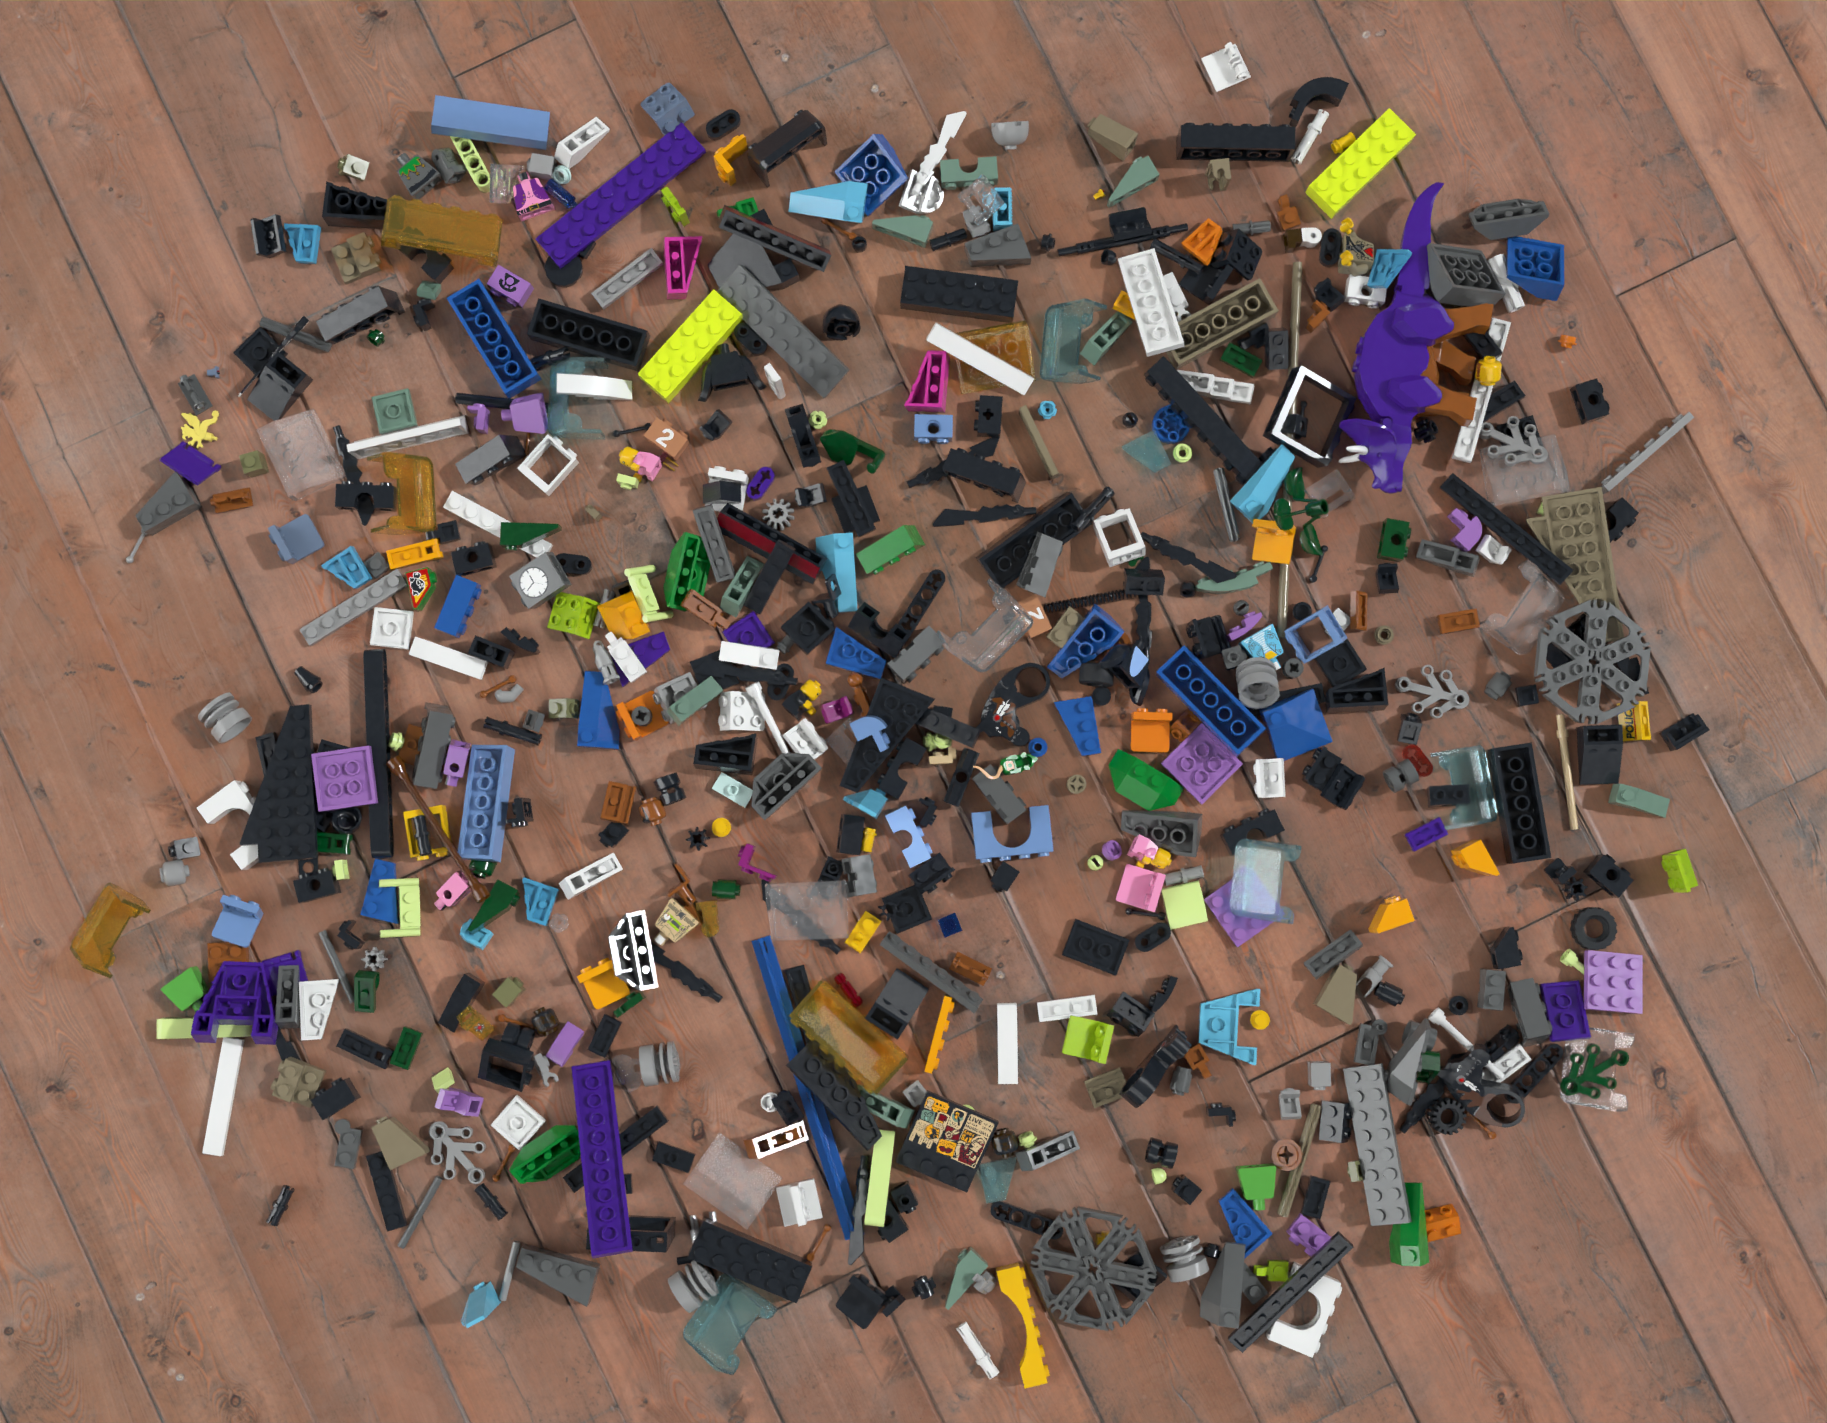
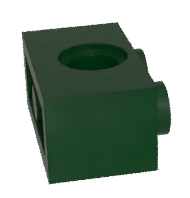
M1386 518L1383 521L1377 553L1378 559L1401 562L1407 557L1408 547L1406 542L1411 536L1410 522ZM1392 536L1399 539L1398 545H1394L1391 542Z

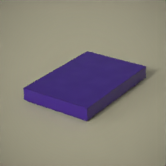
M1580 981L1540 984L1541 998L1546 1007V1020H1549L1552 1025V1032L1549 1036L1550 1042L1590 1039L1591 1033L1586 1010L1584 1009Z

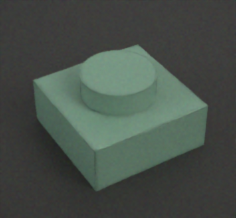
M424 280L417 288V296L424 297L425 299L436 300L441 292V284Z

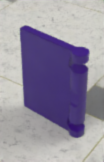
M184 441L160 458L162 463L197 486L221 469L219 464L212 467L214 461L192 446L185 449L187 443Z
M300 950L294 952L297 958L293 960L292 953L290 952L262 961L271 996L277 995L279 966L299 965L300 982L308 981Z

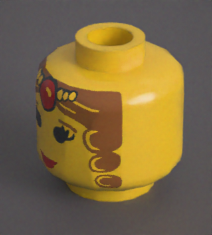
M1485 356L1483 360L1478 361L1475 373L1476 380L1484 386L1495 385V382H1498L1501 378V362L1497 361L1494 356Z

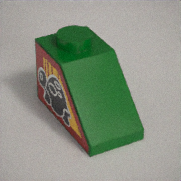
M428 567L405 572L413 610L417 612L423 610L436 589L435 571L432 572Z

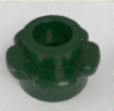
M377 329L374 331L369 330L367 339L373 345L379 347L381 343L384 344L385 336L381 331Z

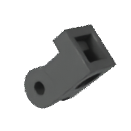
M451 148L433 150V163L445 183L460 182L468 170L464 164L459 165Z

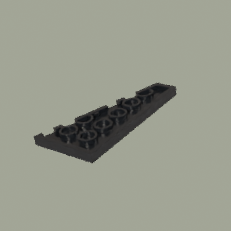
M881 677L866 716H877L887 724V727L881 731L882 733L885 732L890 740L889 748L880 752L872 735L856 741L839 786L858 793L935 698Z
M827 1024L786 1066L868 1151L882 1135L865 1104L864 1097L860 1094L845 1058H843Z

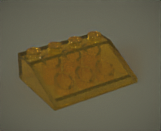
M1025 320L955 333L1034 378L1033 381H1036L1029 329ZM954 356L961 394L1007 386Z

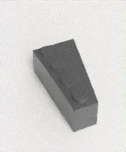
M425 702L424 709L428 711L427 718H422L421 726L422 733L424 734L418 740L420 755L416 754L411 780L413 785L437 789L438 783L442 782L443 772H441V768L446 763L447 754H445L446 746L449 747L451 742V735L449 733L450 728H454L455 717H453V713L448 706Z
M525 1244L521 1248L516 1268L587 1307L592 1299L601 1264Z

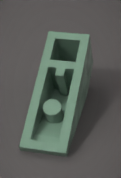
M1149 156L1139 157L1132 162L1133 164L1110 196L1107 203L1109 208L1158 181L1160 174Z
M913 215L876 219L872 222V229L926 248L933 229V221L923 215L920 217Z
M1117 311L1088 340L1080 354L1095 366L1128 329L1132 321Z
M749 556L746 557L722 596L720 604L722 611L734 617L738 616L764 567L763 563Z
M710 676L668 708L667 713L680 726L724 690Z
M1619 783L1612 785L1608 803L1666 818L1670 799Z
M858 1084L857 1087L861 1096L864 1097L865 1104L870 1113L897 1127L908 1128L915 1110Z
M971 1246L968 1250L964 1248L957 1256L959 1260L957 1261L945 1302V1308L948 1310L973 1284L972 1278L976 1273L981 1275L988 1267V1262Z

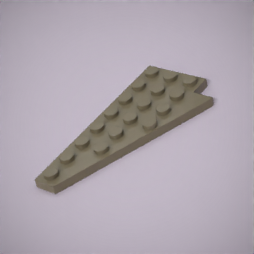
M1602 487L1541 497L1544 516L1526 519V523L1544 547L1573 569V572L1564 582L1578 604L1587 600H1597L1596 605L1599 608L1600 602L1606 601L1620 610ZM1613 616L1609 617L1607 621L1605 643L1624 637L1622 623Z

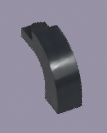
M1320 77L1305 83L1298 89L1290 103V106L1293 108L1288 116L1291 118L1289 125L1296 127L1305 107L1314 101H1326L1338 107L1349 83L1333 77Z
M803 403L785 409L803 468L813 467L821 463Z

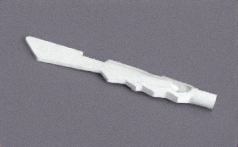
M965 111L946 115L938 143L930 145L929 154L924 157V161L920 164V171L916 174V184L912 189L914 194L918 195L922 187L927 184L934 174L932 170L939 164L947 149L945 146L949 138L952 137L954 139L967 114Z

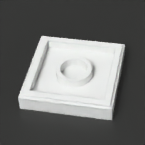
M375 607L370 645L409 650L414 612Z
M516 1095L493 1121L491 1126L520 1151L546 1120L520 1096Z

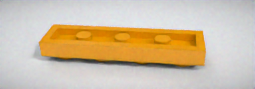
M944 995L924 1072L932 1074L933 1069L937 1070L940 1059L936 1058L938 1050L942 1051L945 1040L941 1039L943 1031L947 1032L950 1022L946 1020L948 1012L952 1013L955 1004L951 996Z

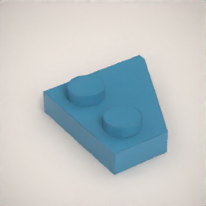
M284 223V228L287 230L290 238V246L293 248L295 261L303 264H317L321 227L318 225Z
M354 546L348 547L321 565L323 569L330 571L354 589H358L372 580L370 573Z
M523 877L527 920L547 926L559 889Z

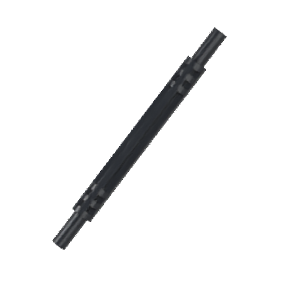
M1185 223L1170 227L1165 225L1151 228L1152 234L1115 241L1112 236L1076 243L1075 246L1057 249L1058 256L1075 253L1079 255L1154 240L1155 238L1169 237L1170 234L1188 231V225Z

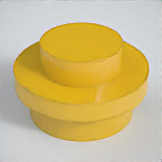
M718 818L712 824V831L718 837H725L731 831V824L725 818Z
M1256 1010L1250 1016V1023L1254 1028L1262 1030L1269 1025L1270 1017L1265 1011Z

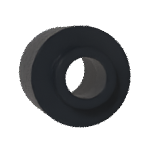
M1380 981L1374 992V995L1378 997L1377 999L1394 1007L1397 1004L1401 1005L1405 994L1402 993L1403 989L1386 981Z

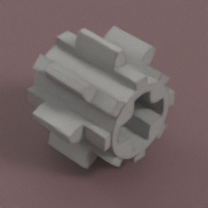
M373 947L372 951L365 950L366 957L361 959L366 963L364 968L371 967L372 971H376L378 967L384 968L383 962L388 960L383 955L385 950L379 951L377 947ZM372 956H377V958H376V961H377V962H375V963L372 962L373 959H374Z

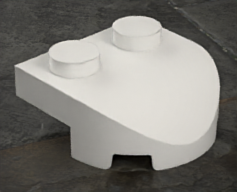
M910 170L899 207L919 215L935 211L940 207L944 198V192L938 184V179L931 176L927 184L916 195L912 192V189L916 184V174L918 172Z

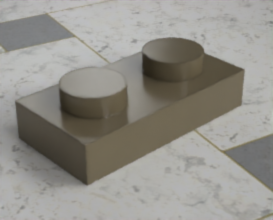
M1069 606L1046 638L1062 649L1085 617Z

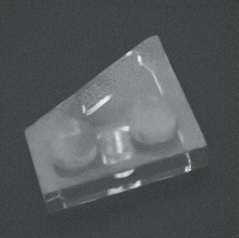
M490 164V203H510L513 197V186L518 185V175L520 172H524L525 166Z

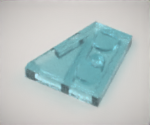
M1155 430L1122 446L1126 453L1154 473L1171 465Z
M1016 1157L980 1163L979 1168L986 1204L1006 1200L1016 1164Z

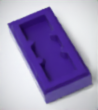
M1437 817L1404 835L1412 851L1415 852L1448 835V832L1441 818Z

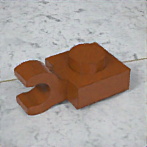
M1287 194L1280 196L1278 204L1281 211L1277 212L1276 215L1283 232L1300 226L1301 221L1296 206L1290 208Z
M1200 1043L1191 1047L1184 1057L1192 1070L1198 1068L1203 1078L1207 1079L1212 1076L1205 1065L1210 1060Z

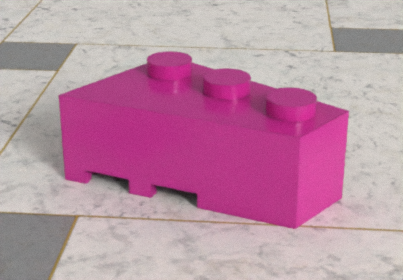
M703 236L664 237L667 299H686Z
M927 351L919 369L918 377L904 405L908 411L945 413L950 356L946 351Z

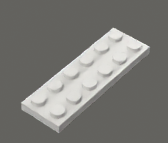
M1155 249L1118 258V264L1147 357L1184 347L1182 334Z

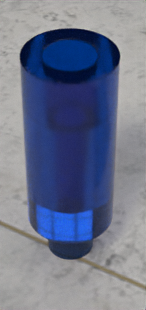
M550 179L545 184L544 190L566 208L571 207L573 209L578 205L575 201L576 198L554 179Z

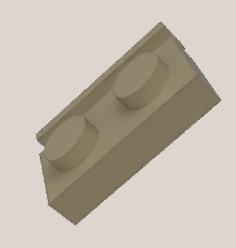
M1120 1067L1084 1080L1094 1108L1122 1098L1120 1091L1126 1081Z

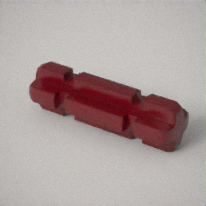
M839 973L834 977L835 982L840 984L841 990L851 1000L852 1005L855 1008L859 1007L863 1000L860 996L856 995L857 992L850 982L846 981L844 974Z

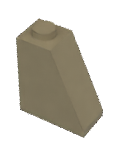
M1099 114L1097 118L1093 117L1087 126L1089 127L1087 135L1122 161L1125 160L1135 147L1138 133L1102 114Z
M1343 963L1334 967L1313 1004L1344 1023L1351 1025L1353 1021L1357 974L1352 972V967Z
M385 1116L376 1120L377 1125L371 1127L390 1170L430 1152L429 1147L395 1117L388 1119Z

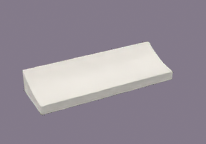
M465 415L354 441V443L347 444V449L357 459H363L468 434L469 431Z

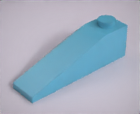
M846 181L791 192L789 212L862 223L868 183Z
M1283 444L1279 446L1230 500L1252 524L1253 519L1261 520L1268 513L1295 459V456Z
M836 533L815 538L816 552L827 558L822 569L824 577L827 579L830 575L835 574L842 593L834 600L838 612H856L858 607L853 533ZM831 581V588L834 591V583Z
M876 788L875 791L869 789L845 796L843 800L877 819L888 798L885 797V792Z
M483 1281L473 1287L474 1290L469 1294L461 1319L462 1325L466 1328L484 1320L501 1303L491 1281L486 1284Z

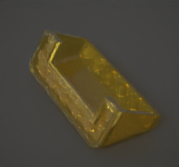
M392 195V198L387 199L381 246L401 249V245L427 249L478 259L477 264L496 267L503 220L497 214L483 215L476 210L462 211L461 208L456 206L446 208L442 207L439 203L425 204L418 199H411L409 201L404 200L401 196Z
M823 978L789 1015L791 1017L790 1022L797 1028L801 1026L806 1031L804 1034L811 1041L816 1040L820 1043L819 1048L827 1055L831 1053L835 1057L834 1062L841 1068L845 1066L849 1070L848 1074L855 1081L859 1079L863 1082V1088L870 1094L874 1092L877 1095L908 1060L909 1056L877 1026L866 1020L865 1016Z

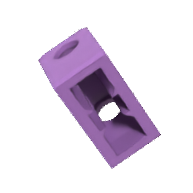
M543 393L516 398L510 404V409L501 411L502 420L513 421L515 431L544 434L549 427Z
M451 740L443 774L447 775L446 785L457 786L458 778L463 777L471 743ZM456 763L459 765V767L454 768L452 764Z

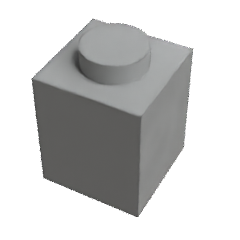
M532 153L531 159L527 161V170L531 177L554 181L553 172L557 167L556 159L553 156Z
M1307 1061L1308 1085L1314 1087V1090H1326V1087H1331V1063L1328 1061Z

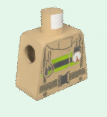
M671 898L655 923V926L661 931L655 936L654 940L661 946L669 938L676 943L701 922L675 898Z

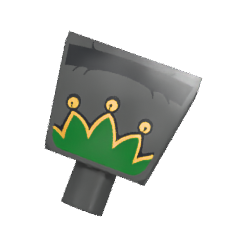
M403 153L397 158V161L401 164L397 173L416 202L443 181L440 173L419 155H415L410 159L406 153Z

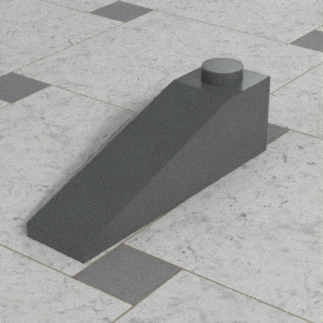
M1122 810L1121 830L1134 836L1140 834L1150 839L1156 846L1166 848L1175 855L1196 857L1202 833L1203 814L1175 811Z
M1424 1018L1392 1058L1387 1070L1384 1069L1388 1091L1410 1106L1418 1085L1416 1082V1072H1421L1422 1069L1421 1053L1425 1054L1431 1031L1429 1019Z

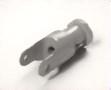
M597 640L593 644V652L595 654L596 666L604 678L603 683L604 685L615 683L620 679V676L615 672L611 655L605 649L602 641Z
M1381 955L1378 956V961L1372 967H1369L1356 982L1357 986L1363 979L1367 978L1372 981V987L1363 998L1373 991L1383 979L1384 973L1393 967Z

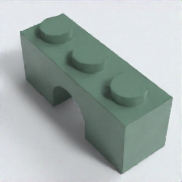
M997 156L979 157L977 169L972 173H966L961 170L959 159L940 160L941 188L955 190L957 187L973 189L976 186L990 188L997 185Z

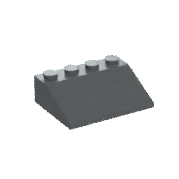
M1434 243L1427 245L1430 288L1434 298L1439 303L1470 307L1485 303L1495 305L1505 295L1501 284L1481 250Z

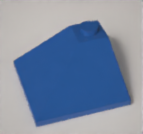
M873 134L834 171L841 182L868 183L864 211L867 216H870L908 180L894 149L883 134Z
M1517 236L1508 237L1506 278L1537 298L1557 301L1564 287V245Z
M1313 688L1276 702L1271 706L1258 709L1276 758H1284L1285 761L1333 742Z

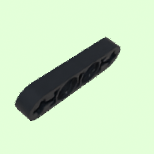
M935 569L929 573L900 619L898 625L903 627L902 623L906 624L909 621V618L906 617L907 615L917 620L916 623L913 620L910 623L911 630L907 629L911 634L915 631L944 585V572ZM940 574L942 581H937L934 585L937 588L936 591L931 586L926 585L928 582L930 585L934 580L933 575L937 576ZM925 589L932 592V597L928 600L923 599L921 596L922 591ZM915 605L922 608V613L919 616L911 613V609Z
M1555 1043L1545 1045L1510 1084L1519 1089L1516 1086L1518 1083L1520 1087L1524 1088V1091H1520L1525 1098L1562 1058L1564 1053L1562 1047ZM1550 1048H1557L1555 1051L1557 1053L1556 1056L1551 1055L1548 1060L1542 1057L1543 1055L1548 1057L1551 1054ZM1538 1061L1545 1063V1069L1541 1072H1538L1535 1068ZM1525 1075H1530L1532 1078V1082L1528 1086L1522 1083V1078ZM1504 1094L1508 1102L1519 1103L1517 1099L1510 1098L1511 1095Z
M1000 1200L993 1202L990 1207L991 1215L995 1219L1039 1235L1045 1233L1042 1232L1045 1227V1221H1048L1047 1226H1050L1054 1219ZM1002 1205V1209L1008 1211V1207L1012 1208L1009 1212V1219L1005 1218L1006 1214L1003 1212L997 1215L994 1207ZM1016 1211H1020L1023 1214V1219L1020 1222H1015L1012 1219V1214ZM1033 1218H1039L1042 1222L1041 1226L1037 1229L1030 1225ZM1063 1227L1058 1228L1060 1230L1059 1233L1055 1232L1050 1239H1059L1063 1234Z

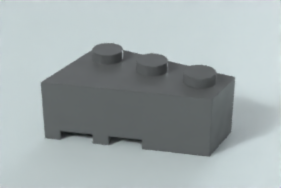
M175 471L135 516L144 532L153 536L200 509L202 505L187 479Z
M1533 978L1510 982L1507 989L1512 1011L1515 1012L1518 1020L1516 1027L1517 1030H1521L1524 1040L1520 1042L1521 1046L1527 1047L1544 1043L1551 1035L1552 1025L1549 1020H1546V1007L1544 1002L1540 1001L1538 983H1535Z

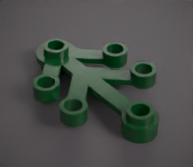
M1590 1043L1586 1047L1588 1057L1581 1075L1577 1076L1579 1067L1584 1062L1583 1055L1573 1053L1570 1056L1572 1065L1569 1075L1563 1078L1560 1083L1562 1093L1567 1096L1581 1093L1592 1099H1598L1601 1094L1598 1088L1594 1086L1588 1088L1581 1084L1590 1081L1603 1085L1610 1090L1615 1089L1617 1081L1614 1078H1604L1597 1075L1615 1064L1625 1066L1629 1061V1055L1626 1051L1616 1049L1611 1053L1610 1058L1594 1066L1596 1057L1600 1053V1047L1597 1044ZM1595 1046V1051L1592 1052L1591 1049ZM1579 1056V1060L1575 1062V1058ZM1611 1080L1612 1084L1608 1086V1082ZM1593 1090H1595V1095L1592 1096L1591 1093Z

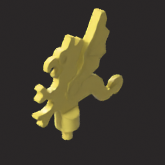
M213 411V418L204 420L201 424L197 416H193L191 413H181L189 425L194 427L192 429L187 424L181 427L184 440H186L187 436L188 438H193L192 441L188 442L189 445L193 446L198 441L197 448H203L202 440L217 441L218 437H215L213 433L207 432L208 426L216 423L218 420V411Z

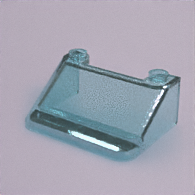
M1255 839L1240 840L1236 845L1230 899L1231 912L1241 917L1293 924L1294 913L1289 907L1280 906L1284 861H1296L1300 857L1301 846L1294 843Z
M722 1274L716 1281L719 1293L714 1297L710 1295L711 1298L708 1301L703 1300L702 1305L684 1328L683 1337L714 1370L734 1375L738 1369L740 1359L733 1351L758 1315L763 1319H770L778 1309L737 1278Z

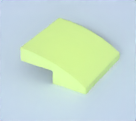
M1198 880L1161 890L1171 930L1208 921Z

